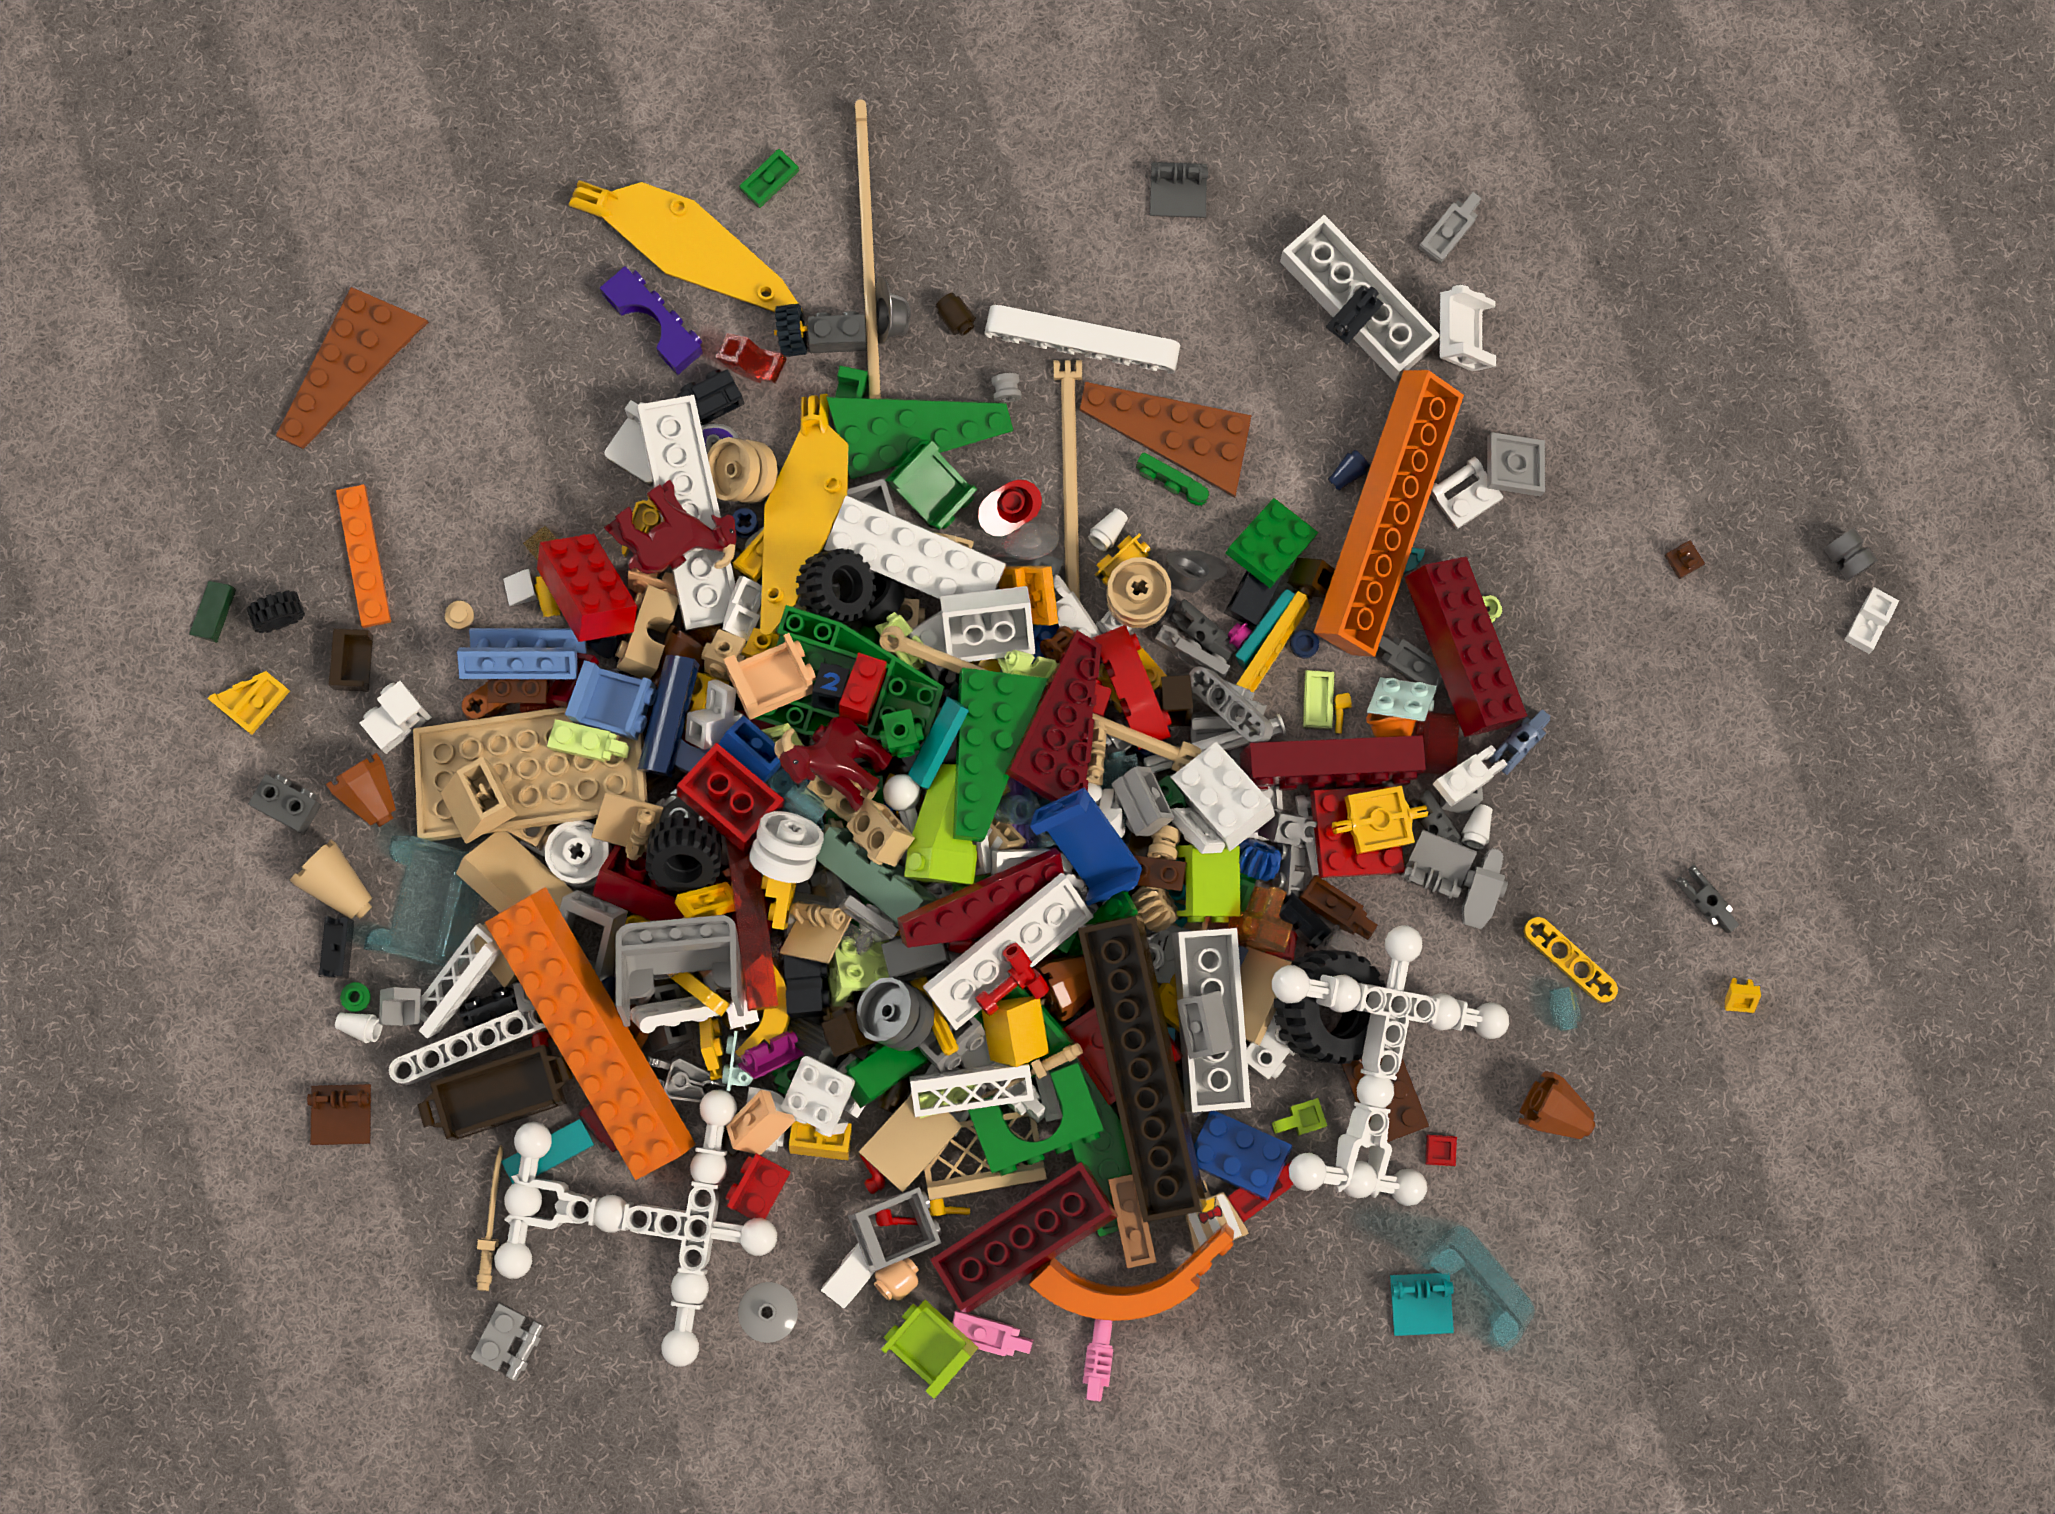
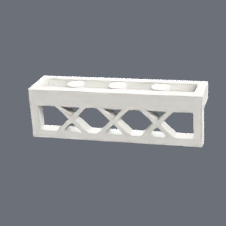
M480 923L475 925L420 999V1019L424 1022V1025L420 1028L419 1032L427 1039L439 1033L446 1026L502 952L492 934ZM479 935L487 944L478 953H475L474 940ZM469 958L470 964L462 974H459V959ZM453 979L454 985L446 995H443L442 982ZM428 1001H437V1007L431 1015L422 1009Z
M1029 1063L1019 1067L994 1064L944 1071L942 1073L909 1076L915 1117L1034 1100ZM1025 1077L1026 1094L1013 1095L1005 1089L1012 1079ZM1006 1080L1002 1086L996 1082ZM990 1082L999 1089L991 1099H983L976 1093L983 1083ZM975 1085V1087L972 1090L967 1086ZM961 1087L969 1094L962 1103L955 1104L946 1097L952 1088ZM940 1089H946L943 1094L937 1091ZM931 1091L939 1097L933 1107L920 1109L919 1092ZM1002 1092L1008 1095L1005 1097H999ZM975 1097L977 1101H970V1099ZM942 1101H945L947 1104H949L939 1106L942 1103Z

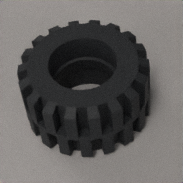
M844 548L809 557L805 560L806 564L801 565L799 569L801 575L796 578V583H799V588H796V594H800V606H805V611L841 623L863 617V613H867L870 610L868 604L873 603L875 599L872 595V592L876 591V585H873L872 582L875 576L874 573L869 572L871 566L868 562L862 561V555L859 553L854 554V550L851 549L844 550ZM833 575L837 578L840 585L839 599L835 596L832 589Z
M678 815L675 819L672 817L665 818V823L661 821L657 823L655 829L651 830L648 838L645 867L646 871L649 872V878L655 880V884L658 887L664 886L666 891H678V894L708 887V884L713 885L716 877H719L722 854V838L720 834H717V829L714 826H708V821L704 819L701 821L697 820L695 816L684 818V815Z

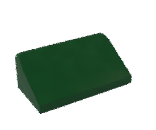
M208 581L189 635L215 643L218 642L236 592L233 586Z

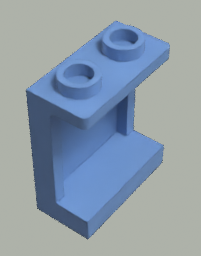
M584 660L565 715L573 723L610 731L622 737L638 740L639 734L643 733L646 728V715L649 706L654 704L657 686L648 678L643 677L640 680L604 670L595 663Z

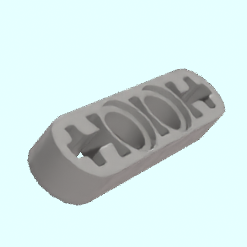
M1200 666L1190 671L1192 691L1246 740L1252 743L1268 742L1273 735L1271 722L1218 674L1209 668ZM1202 675H1203V680H1204L1207 684H1210V685H1211L1210 687L1201 685V684H1202V681L1200 680V677H1201ZM1221 689H1224L1226 694L1225 700L1222 704L1218 705L1216 695ZM1242 706L1244 708V716L1240 721H1236L1234 717L1235 710ZM1250 723L1259 726V730L1261 731L1259 736L1257 735L1258 732L1256 729H1254L1252 726H1248Z

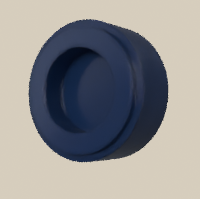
M1307 629L1297 631L1290 641L1291 651L1299 658H1311L1319 648L1317 635Z

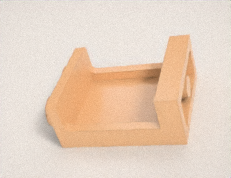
M789 633L784 635L785 642L740 662L737 661L735 655L723 659L726 672L733 687L736 689V693L749 720L812 694V681L816 680L814 670L810 663L804 664L802 657H805L802 646L798 640L793 642Z

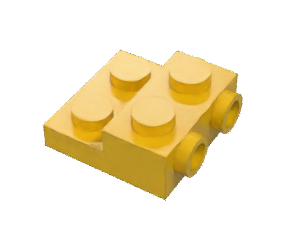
M763 875L761 889H766L765 896L777 898L776 902L774 901V903L770 904L768 920L773 921L772 928L784 930L788 928L789 911L794 899L797 883L777 881Z

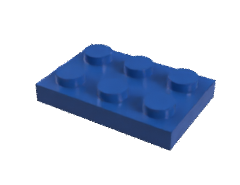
M1217 1111L1209 1112L1194 1144L1199 1170L1267 1201L1293 1148L1287 1142Z

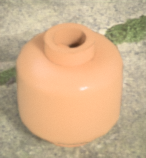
M906 1258L877 1270L875 1273L877 1281L874 1282V1285L888 1301L891 1299L901 1301L917 1287L919 1281L916 1273L919 1269L911 1259Z

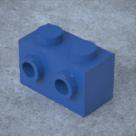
M744 715L725 732L719 742L722 748L764 783L781 766L780 760L774 751L775 742Z

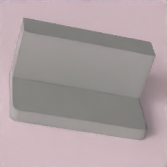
M1220 991L1177 1000L1189 1059L1211 1056L1233 1049Z

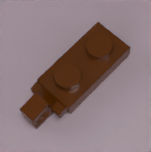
M1317 875L1313 876L1299 897L1306 906L1352 935L1356 933L1369 940L1378 924L1366 917L1368 913L1363 910V905Z

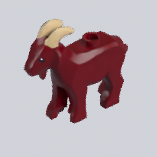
M668 480L662 486L659 484L647 493V497L658 509L664 520L648 533L635 528L632 523L633 513L630 507L616 515V519L604 527L620 545L632 551L634 556L629 560V569L633 570L636 568L647 575L661 573L669 567L672 570L677 569L687 561L684 556L695 548L723 552V558L714 565L716 569L728 566L735 553L737 536L734 517L728 514L718 518L712 514L711 518L715 523V528L713 530L683 509L674 495V485L671 480Z
M843 716L834 717L826 726L821 724L811 737L815 741L811 746L794 745L791 741V736L795 732L794 729H788L774 746L775 754L780 760L781 766L795 783L800 784L805 779L814 781L816 774L823 782L834 787L844 795L856 812L863 805L865 798L860 795L861 791L851 780L858 783L863 790L867 788L871 792L875 790L880 780L859 766L854 759L862 758L871 763L873 770L878 773L888 766L893 757L876 739L865 735L855 722Z

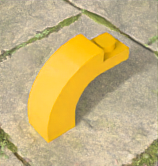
M762 954L743 974V978L761 996L764 1012L758 1028L735 1051L740 1058L745 1050L753 1048L765 1040L770 1044V1039L785 1032L790 1022L786 1007V979L781 970L765 954Z

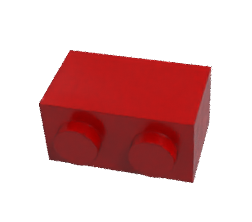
M858 653L839 703V717H848L857 724L868 726L887 673L886 661Z

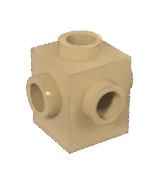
M718 629L712 643L707 642L702 652L701 658L704 659V672L717 679L730 681L723 659L735 655L738 662L745 660L746 656L741 655V652L745 648L746 639Z

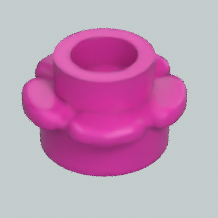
M1237 623L1228 633L1230 638L1229 644L1235 645L1238 649L1243 646V641L1247 640L1253 632L1247 627L1248 623L1243 625Z

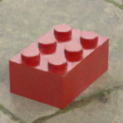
M718 743L677 784V796L743 852L757 838V829L761 818L767 813L783 810L784 799Z

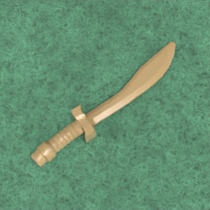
M1079 1043L1068 1045L1063 1048V1051L1052 1055L1048 1059L1043 1061L1038 1059L1032 1062L1031 1076L1036 1074L1038 1079H1041L1048 1075L1047 1072L1067 1061L1076 1059L1077 1056L1083 1053ZM1025 1077L1011 1080L1005 1089L1025 1080ZM995 1088L981 1097L985 1099L993 1096L999 1089ZM965 1110L955 1111V1112H956V1113H961V1112H963V1111H965Z
M502 1145L498 1149L494 1165L486 1237L478 1239L477 1249L482 1250L480 1270L476 1280L478 1283L477 1290L489 1291V1285L492 1282L493 1252L499 1245V1240L492 1239L503 1157Z

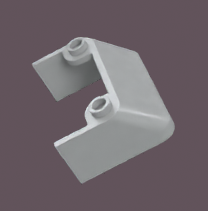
M717 915L629 923L622 926L616 933V1008L624 1027L630 1026V999L647 996L653 989L654 975L712 970L715 985L722 990H731V997L738 1017L744 1016L743 970L738 933L734 921L728 916Z

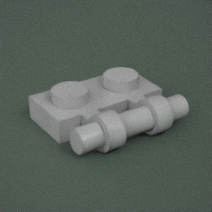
M499 1303L471 1358L495 1371H499L503 1361L507 1362L511 1366L505 1376L516 1381L521 1370L525 1371L528 1365L527 1359L533 1347L538 1346L541 1340L539 1335L544 1325L533 1321L529 1331L521 1328L526 1316ZM517 1336L523 1342L515 1356L509 1353V1350Z

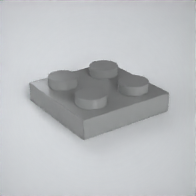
M1491 432L1487 436V488L1541 497L1545 493V440Z

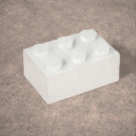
M1027 586L940 596L947 654L966 662L1005 658L1006 653L1012 650L1035 654L1031 604Z
M1217 741L1171 776L1172 781L1184 796L1185 802L1225 842V847L1229 852L1275 816L1272 802Z

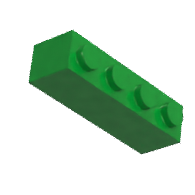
M878 1043L867 1052L869 1057L863 1061L858 1057L845 1067L846 1075L852 1077L855 1081L850 1095L858 1106L863 1108L928 1063L929 1060L918 1047L910 1051H897Z

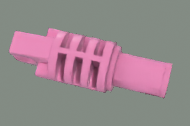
M1095 1319L1092 1343H1089V1346L1087 1345L1083 1383L1088 1384L1087 1400L1100 1402L1102 1400L1103 1387H1109L1114 1350L1110 1345L1113 1322L1111 1320Z

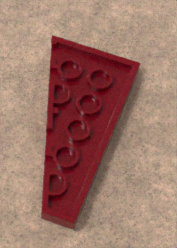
M1078 630L1072 634L1005 773L1051 802L1084 787L1088 791L1089 780L1086 779L1088 764L1091 761L1094 719L1092 717L1093 707L1096 705L1097 698L1095 686L1096 679L1099 677L1102 645Z
M1053 848L898 917L902 943L907 948L984 937L1060 873L1064 874L1061 853L1056 848Z

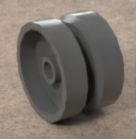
M892 977L881 978L870 984L863 992L857 1005L856 1019L860 1031L866 1038L897 1051H910L919 1046L928 1037L934 1023V1008L932 1000L924 991Z

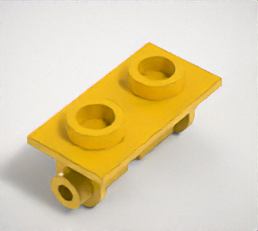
M1140 533L1134 538L1128 535L1117 546L1120 551L1114 557L1108 554L1096 565L1099 570L1095 573V576L1097 577L1102 573L1104 576L1102 582L1106 586L1112 571L1121 562L1130 558H1147L1149 556L1150 547L1145 542L1140 544L1137 541L1141 536Z

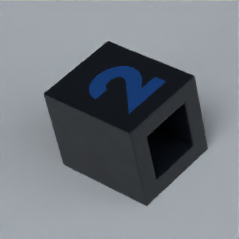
M821 663L812 690V708L839 714V703L850 677V669L843 668L837 664Z

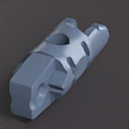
M1542 709L1532 720L1526 717L1488 760L1491 763H1495L1508 750L1514 755L1506 762L1507 766L1502 770L1503 773L1508 775L1545 736L1546 732L1542 729L1549 723L1551 716ZM1524 738L1526 742H1521L1518 739Z

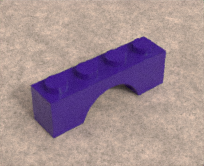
M624 266L600 287L603 297L621 316L634 312L644 313L653 317L660 324L661 338L656 347L657 352L664 362L679 375L703 354L700 346L702 344L701 339L694 331L690 330L687 332L682 327L684 322L674 310L668 312L663 306L664 300L655 290L651 293L644 286L646 284L645 280L636 270L631 273Z

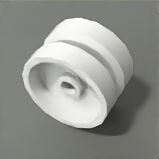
M786 811L767 813L760 820L757 838L754 840L750 851V862L760 873L774 880L786 883L806 881L813 874L816 856L820 853L824 834L818 825L801 815Z
M584 820L565 822L557 826L549 835L545 845V861L550 871L566 885L575 888L594 886L600 868L613 850L611 843L591 838L595 825ZM579 851H583L585 853L582 858L578 856L576 858V854Z

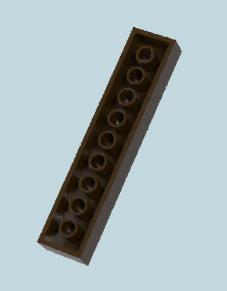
M1142 913L1083 925L1078 928V933L1143 1223L1202 1212L1207 1205Z

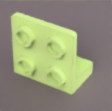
M866 937L841 938L829 962L830 976L827 978L831 993L832 1007H844L849 995H852L853 991H865L873 982L881 978H889L881 944L887 943L889 940L874 942Z

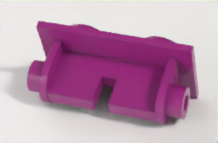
M785 1031L770 1039V1049H768V1044L763 1042L745 1050L744 1054L741 1055L742 1062L738 1064V1067L753 1079H756L783 1065L790 1064L792 1061L804 1056V1053L794 1044L798 1042L796 1034L793 1031L790 1033Z

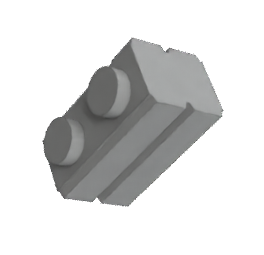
M1133 767L1124 776L1111 783L1115 791L1114 800L1123 808L1127 816L1126 825L1136 836L1153 835L1162 829L1163 826L1174 820L1175 817L1150 767Z

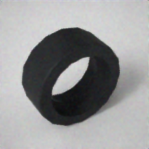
M878 572L874 574L875 579H872L873 585H876V591L872 592V595L875 597L874 601L878 597L880 598L873 604H868L870 610L867 613H863V617L858 619L868 628L887 622L886 618L892 613L899 611L905 598V591L896 580Z

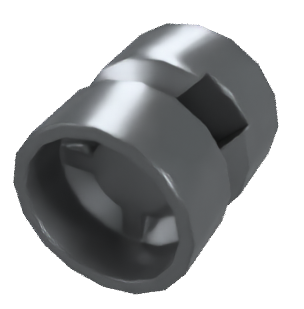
M1855 528L1849 530L1824 548L1832 562L1839 563L1838 570L1846 581L1851 580L1878 561L1869 547L1863 548L1864 540Z

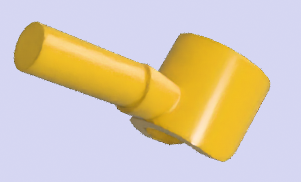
M1350 693L1338 694L1334 697L1336 704L1334 705L1336 710L1335 733L1342 734L1343 709L1352 707Z
M941 1198L930 1201L929 1212L932 1216L946 1214L970 1215V1208L945 1207L944 1200Z

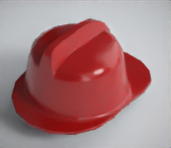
M1021 479L1002 485L982 500L978 509L980 526L986 533L993 536H1004L1013 532L1037 516L1042 504L1040 490L1035 484Z

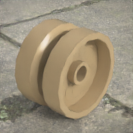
M727 437L718 440L709 450L707 456L718 499L753 504L763 501L770 495L776 483L778 473L777 461L773 451L765 443Z
M1145 557L1130 558L1121 562L1112 571L1107 584V606L1111 615L1121 624L1131 628H1146L1157 623L1164 616L1171 597V581L1166 570L1156 561ZM1135 591L1142 592L1138 596L1134 594Z

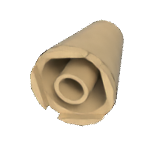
M332 839L329 840L327 845H323L302 866V870L298 874L295 873L290 879L294 886L350 919L355 916L361 919L372 908L369 904L372 897L338 845Z

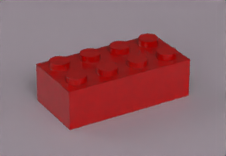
M594 533L540 542L537 570L578 642L634 632L637 605Z

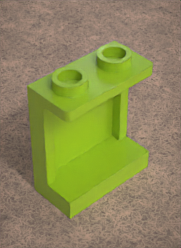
M1194 845L1176 846L1177 858H1185V862H1187L1185 870L1186 909L1177 911V917H1187L1188 923L1205 922V917H1211V923H1229V917H1239L1240 846H1236L1230 852L1225 847L1222 853L1201 854Z
M925 1299L918 1307L913 1303L902 1315L905 1322L900 1328L894 1325L883 1337L887 1343L881 1350L884 1353L892 1350L930 1385L926 1392L935 1399L979 1347Z

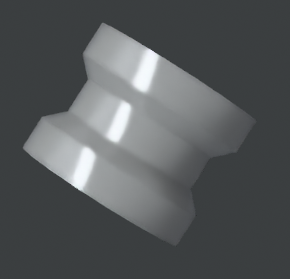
M1002 373L991 378L992 386L996 390L993 394L994 402H1014L1022 398L1021 391L1018 389V383L1020 382L1018 374Z

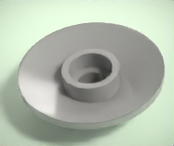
M764 1282L751 1287L744 1294L739 1304L738 1317L742 1329L749 1337L759 1342L771 1343L783 1339L792 1331L797 1321L798 1308L794 1296L787 1288L777 1283ZM766 1306L773 1310V1315L770 1318L762 1316V1309Z

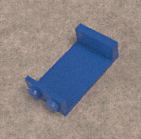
M1085 787L1035 810L1030 824L1031 829L1036 835L1045 831L1050 834L1089 888L1085 900L1088 906L1097 902L1103 903L1113 895L1122 891L1128 892L1138 885L1142 870L1141 865Z

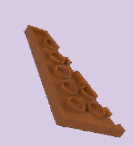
M351 287L276 437L304 449L327 426V423L339 411H342L348 405V402L429 323L428 320Z
M1085 382L1079 411L1107 427H1111L1132 441H1136L1148 448V450L1191 472L1235 498L1252 415Z

